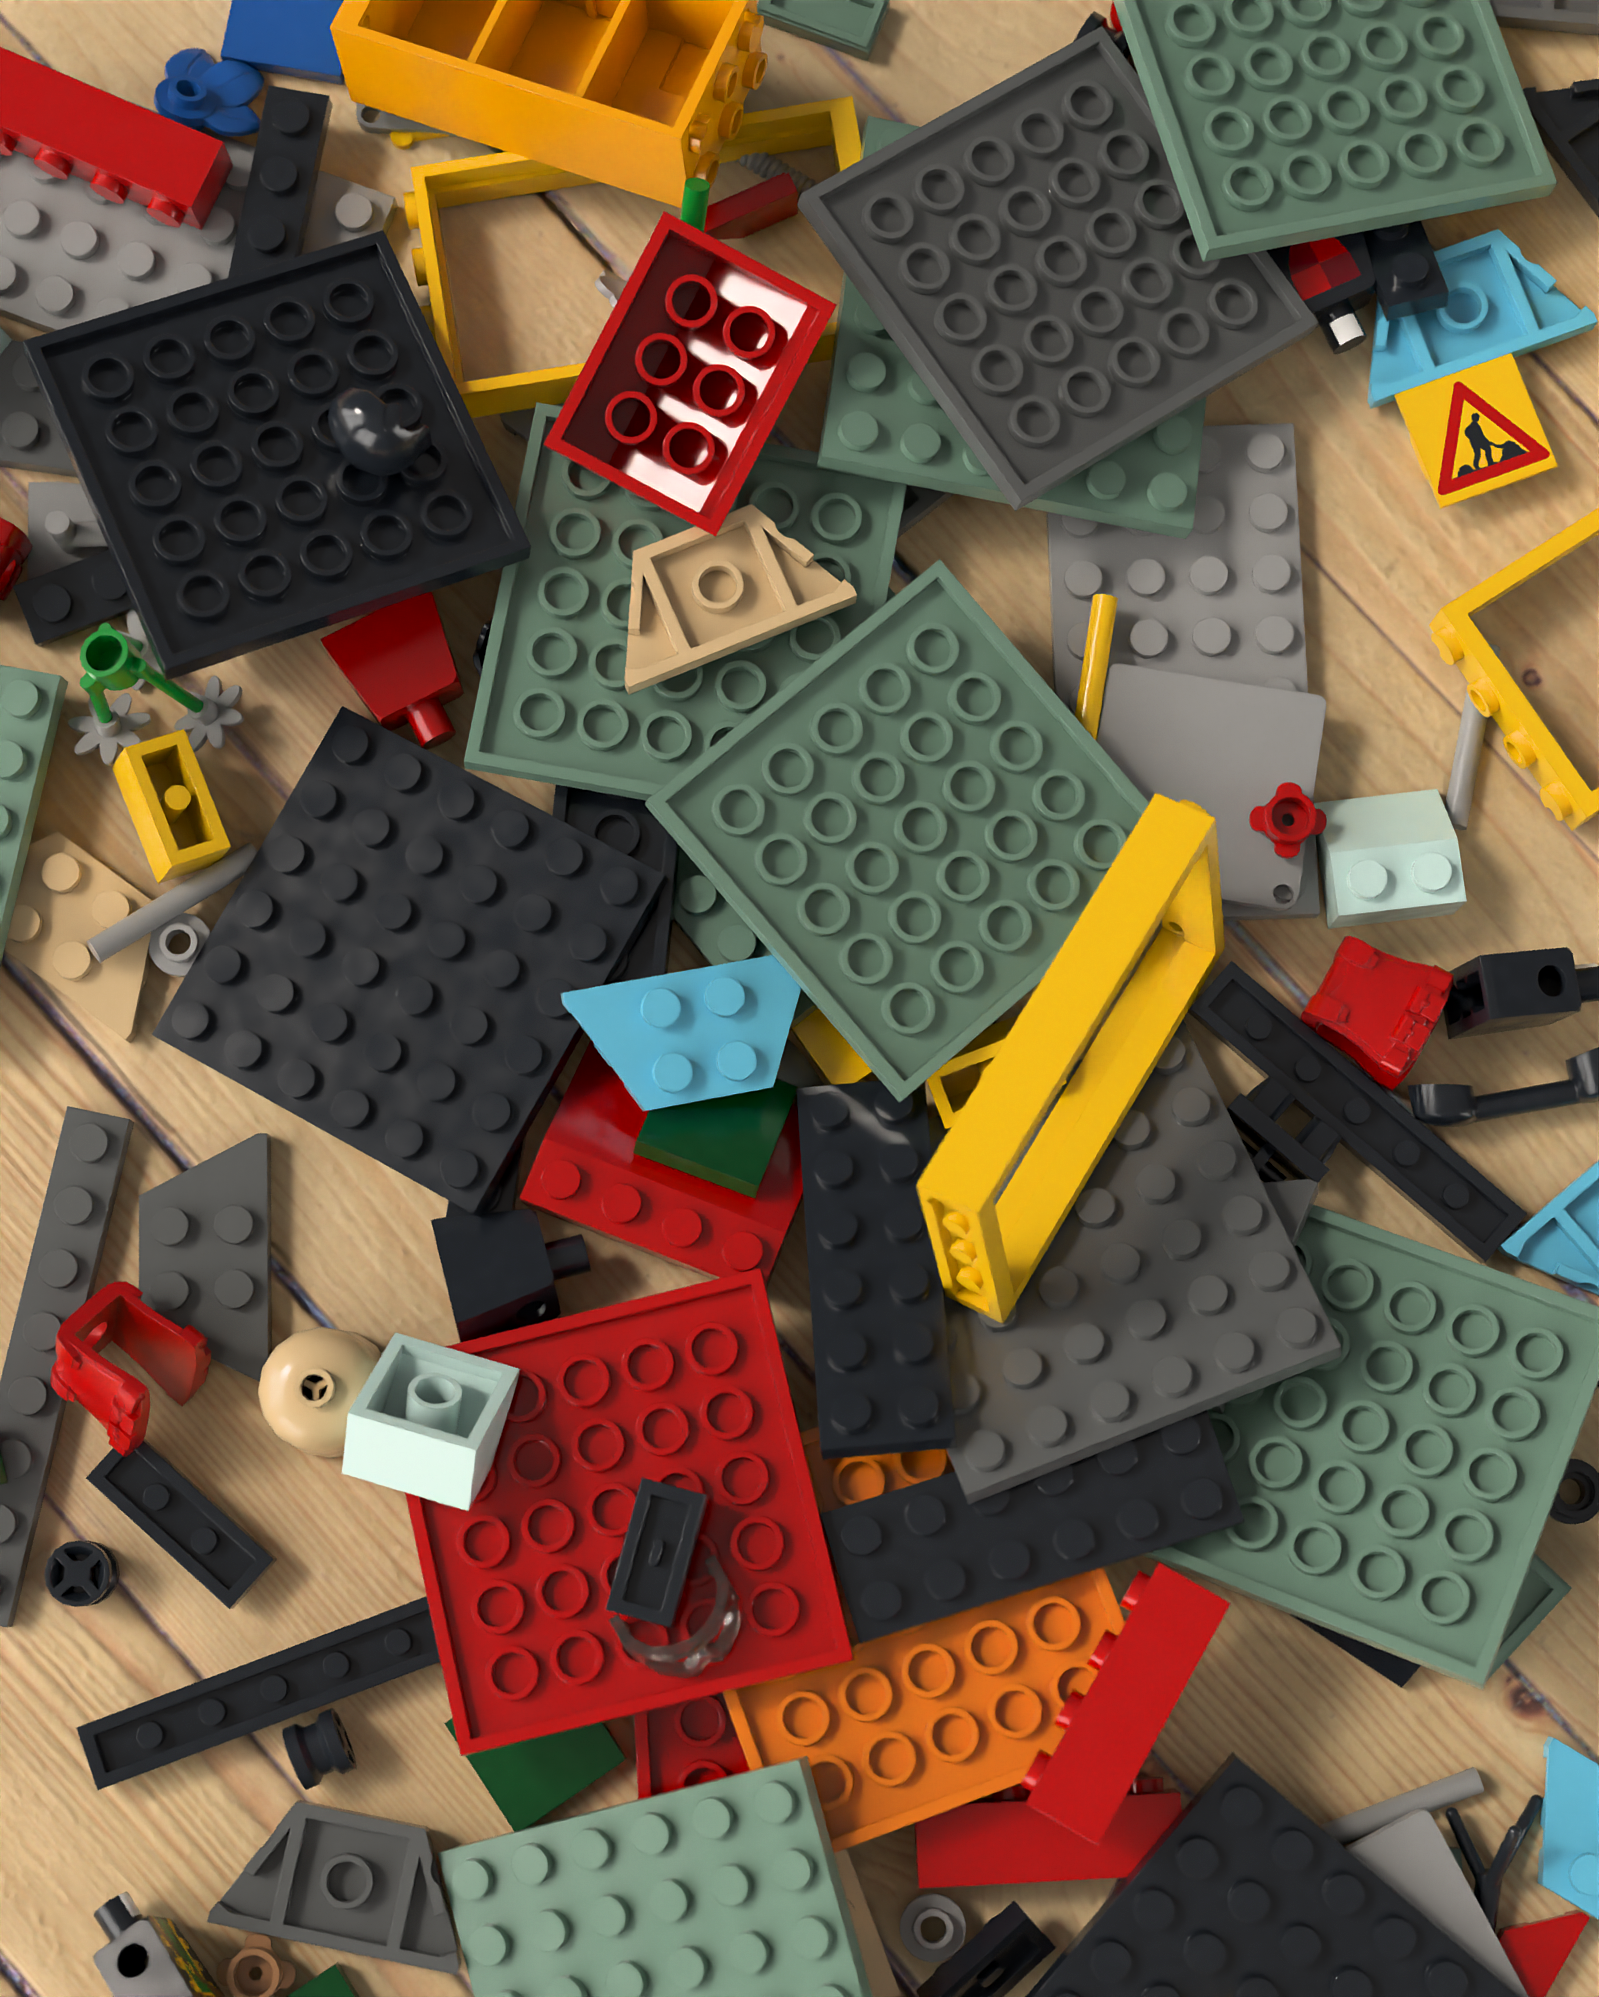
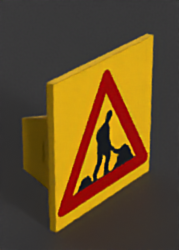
M1512 353L1405 390L1394 396L1409 431L1410 442L1425 479L1429 480L1440 509L1557 468L1558 466Z

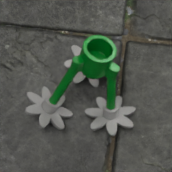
M134 609L129 610L127 614L129 634L115 630L109 623H103L99 626L98 631L92 633L85 640L80 651V661L87 673L80 679V686L90 695L88 703L93 717H73L68 721L71 729L86 734L75 745V753L77 755L89 754L99 748L103 762L109 766L116 759L118 744L125 748L142 742L133 731L147 726L151 721L150 715L147 713L128 714L132 701L128 693L122 694L109 707L104 690L121 691L132 687L138 691L143 687L145 681L188 708V714L179 719L174 728L177 731L185 729V732H191L189 742L193 752L198 751L207 739L213 747L221 749L225 745L226 739L222 725L237 726L243 722V715L235 709H231L242 695V688L240 686L234 685L223 692L221 680L217 676H212L203 696L192 691L188 692L171 679L165 681Z

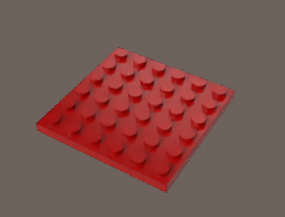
M761 1268L445 1346L520 1369L518 1382L491 1469L469 1511L405 1492L460 1756H467L855 1660ZM641 1478L709 1496L674 1628L605 1610Z

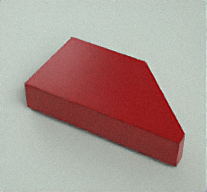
M784 172L707 206L704 233L717 240L743 239L797 215L798 191L790 174H785Z
M1579 1910L1565 1912L1563 1915L1539 1921L1524 1922L1500 1928L1496 1937L1528 1997L1546 1996L1590 1919L1589 1916Z

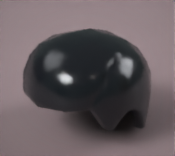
M351 386L340 392L330 403L328 423L331 435L344 457L362 471L377 476L395 475L412 465L432 445L431 433L427 425L420 424L414 429L406 430L401 424V405L399 403L385 404L370 391Z

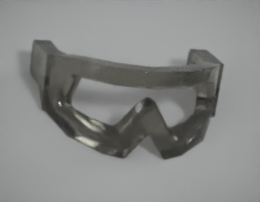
M714 1554L705 1559V1562L709 1567V1574L716 1580L715 1607L706 1623L690 1639L671 1646H649L632 1636L629 1624L619 1614L609 1619L623 1646L637 1663L644 1664L660 1675L689 1678L699 1676L707 1663L723 1661L729 1654L740 1627V1598ZM725 1619L724 1627L718 1637V1640L712 1643H708L718 1634L722 1626V1623ZM688 1656L685 1661H682V1662L676 1661V1660H679V1659H681V1658H684V1657Z

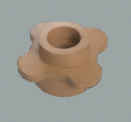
M261 1933L249 1935L245 1940V1947L234 1958L223 1959L218 1964L216 1970L219 1983L223 1986H228L235 1997H271L279 1989L291 1987L296 1980L297 1974L294 1964L290 1961H283L272 1949V1939L270 1936ZM253 1967H259L262 1970L261 1979L255 1980L251 1977L250 1972Z

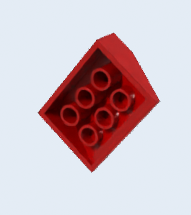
M664 211L543 445L716 537L837 304Z
M590 1040L542 1141L519 1199L528 1207L713 1280L761 1268L766 1288H768L804 1197L798 1106L792 1104L756 1197L752 1198L633 1153L637 1137L649 1110L642 1111L624 1087L623 1081L614 1069L606 1063L594 1047L593 1041Z

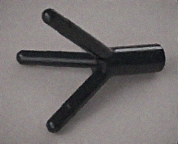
M1539 1795L1531 1796L1516 1824L1509 1827L1490 1868L1484 1867L1458 1810L1450 1807L1445 1812L1457 1843L1475 1879L1473 1894L1494 1933L1496 1931L1503 1876L1543 1804V1799Z

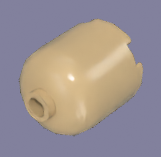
M317 1327L294 1333L275 1347L262 1367L258 1395L264 1418L278 1437L307 1454L330 1458L344 1456L348 1412L382 1356L381 1351L375 1344L356 1332ZM316 1375L324 1378L317 1384L308 1380ZM305 1386L312 1390V1401L305 1395ZM327 1387L325 1395L321 1398V1390Z

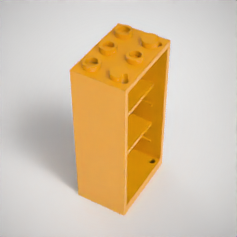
M343 0L330 25L351 101L679 208L682 207L684 184L687 179L701 178L709 182L710 188L712 187L719 169V152L725 139L733 140L736 137L743 119V102L749 89L757 90L760 87L768 62L767 54L761 50L760 39L763 32L764 18L758 15L756 0Z

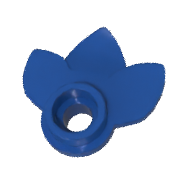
M201 48L181 50L167 61L164 70L165 80L157 85L154 94V105L158 110L157 114L197 131L207 127L223 136L241 137L259 132L261 120L248 107L261 94L265 78L258 70L245 63L233 60H224L215 64L211 56Z

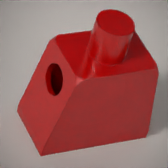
M432 592L381 608L320 639L333 664L380 726L394 731L409 723L420 746L424 749L439 746L456 734L443 706L460 698L464 691Z

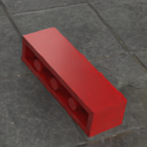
M0 47V154L11 156L14 150L34 158L33 162L37 167L56 178L67 180L71 174L90 182V188L112 202L123 204L127 198L147 207L146 211L149 215L168 226L179 228L183 222L197 229H203L233 168V163L223 141Z
M1160 1562L1152 1576L1139 1570L1120 1603V1606L1131 1611L1119 1635H1116L1106 1629L1087 1663L1088 1666L1098 1671L1086 1695L1073 1688L1054 1723L1055 1726L1065 1731L1054 1753L1051 1755L1040 1749L1020 1784L1032 1791L1025 1804L1098 1846L1231 1603Z
M1163 1777L1135 1778L1102 1840L1096 1846L1026 1805L1025 1803L1032 1791L1020 1784H1016L993 1793V1798H979L914 1823L918 1887L937 1888L1125 1878L1182 1812L1181 1792L1175 1788H1164Z

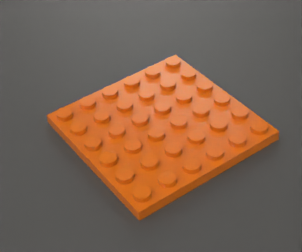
M819 1426L801 1432L820 1514L955 1471L946 1449L823 1460L820 1450ZM824 1528L855 1660L723 1693L749 1769L754 1770L808 1756L834 1853L1021 1783L1038 1751L1042 1749L1052 1755L1065 1731L1055 1726L1054 1723L1073 1688L1086 1695L1098 1671L1088 1666L1087 1663L1104 1632L1108 1629L1119 1635L1125 1624L1104 1568L861 1645Z

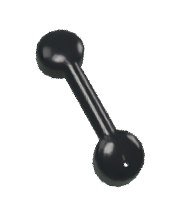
M1599 1047L1565 1060L1568 1080L1474 1096L1473 1086L1408 1085L1413 1115L1417 1120L1429 1125L1460 1127L1474 1122L1579 1103L1599 1101Z

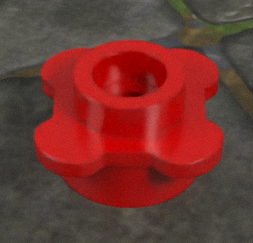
M1285 782L1277 787L1276 795L1265 806L1253 808L1249 816V823L1254 831L1263 832L1271 840L1277 856L1290 859L1298 855L1300 844L1310 835H1319L1324 831L1327 818L1321 809H1315L1312 801L1302 794V789L1299 785ZM1284 815L1292 816L1294 819L1293 825H1284L1282 817Z

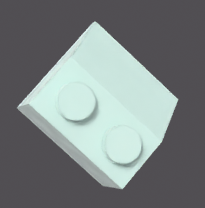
M1438 789L1314 803L1315 809H1321L1327 818L1326 828L1321 834L1316 835V847L1328 929L1452 915L1467 901L1458 838Z
M395 1333L348 1412L342 1474L469 1511L491 1469L518 1382L520 1369Z

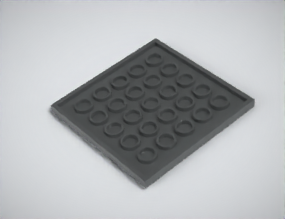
M1102 26L801 193L797 204L1015 511L1308 336L1319 323L1266 250L1206 262L1202 261L1140 78Z
M1184 1020L1180 1023L1005 1322L1002 1324L946 1297L944 1292L957 1448H949L946 1451L968 1504H971L1341 1357V1345ZM1083 1059L1075 1063L1066 1078L1067 1084L1062 1085L994 1198L995 1205ZM940 1115L929 1119L932 1159L951 1127L945 1129Z

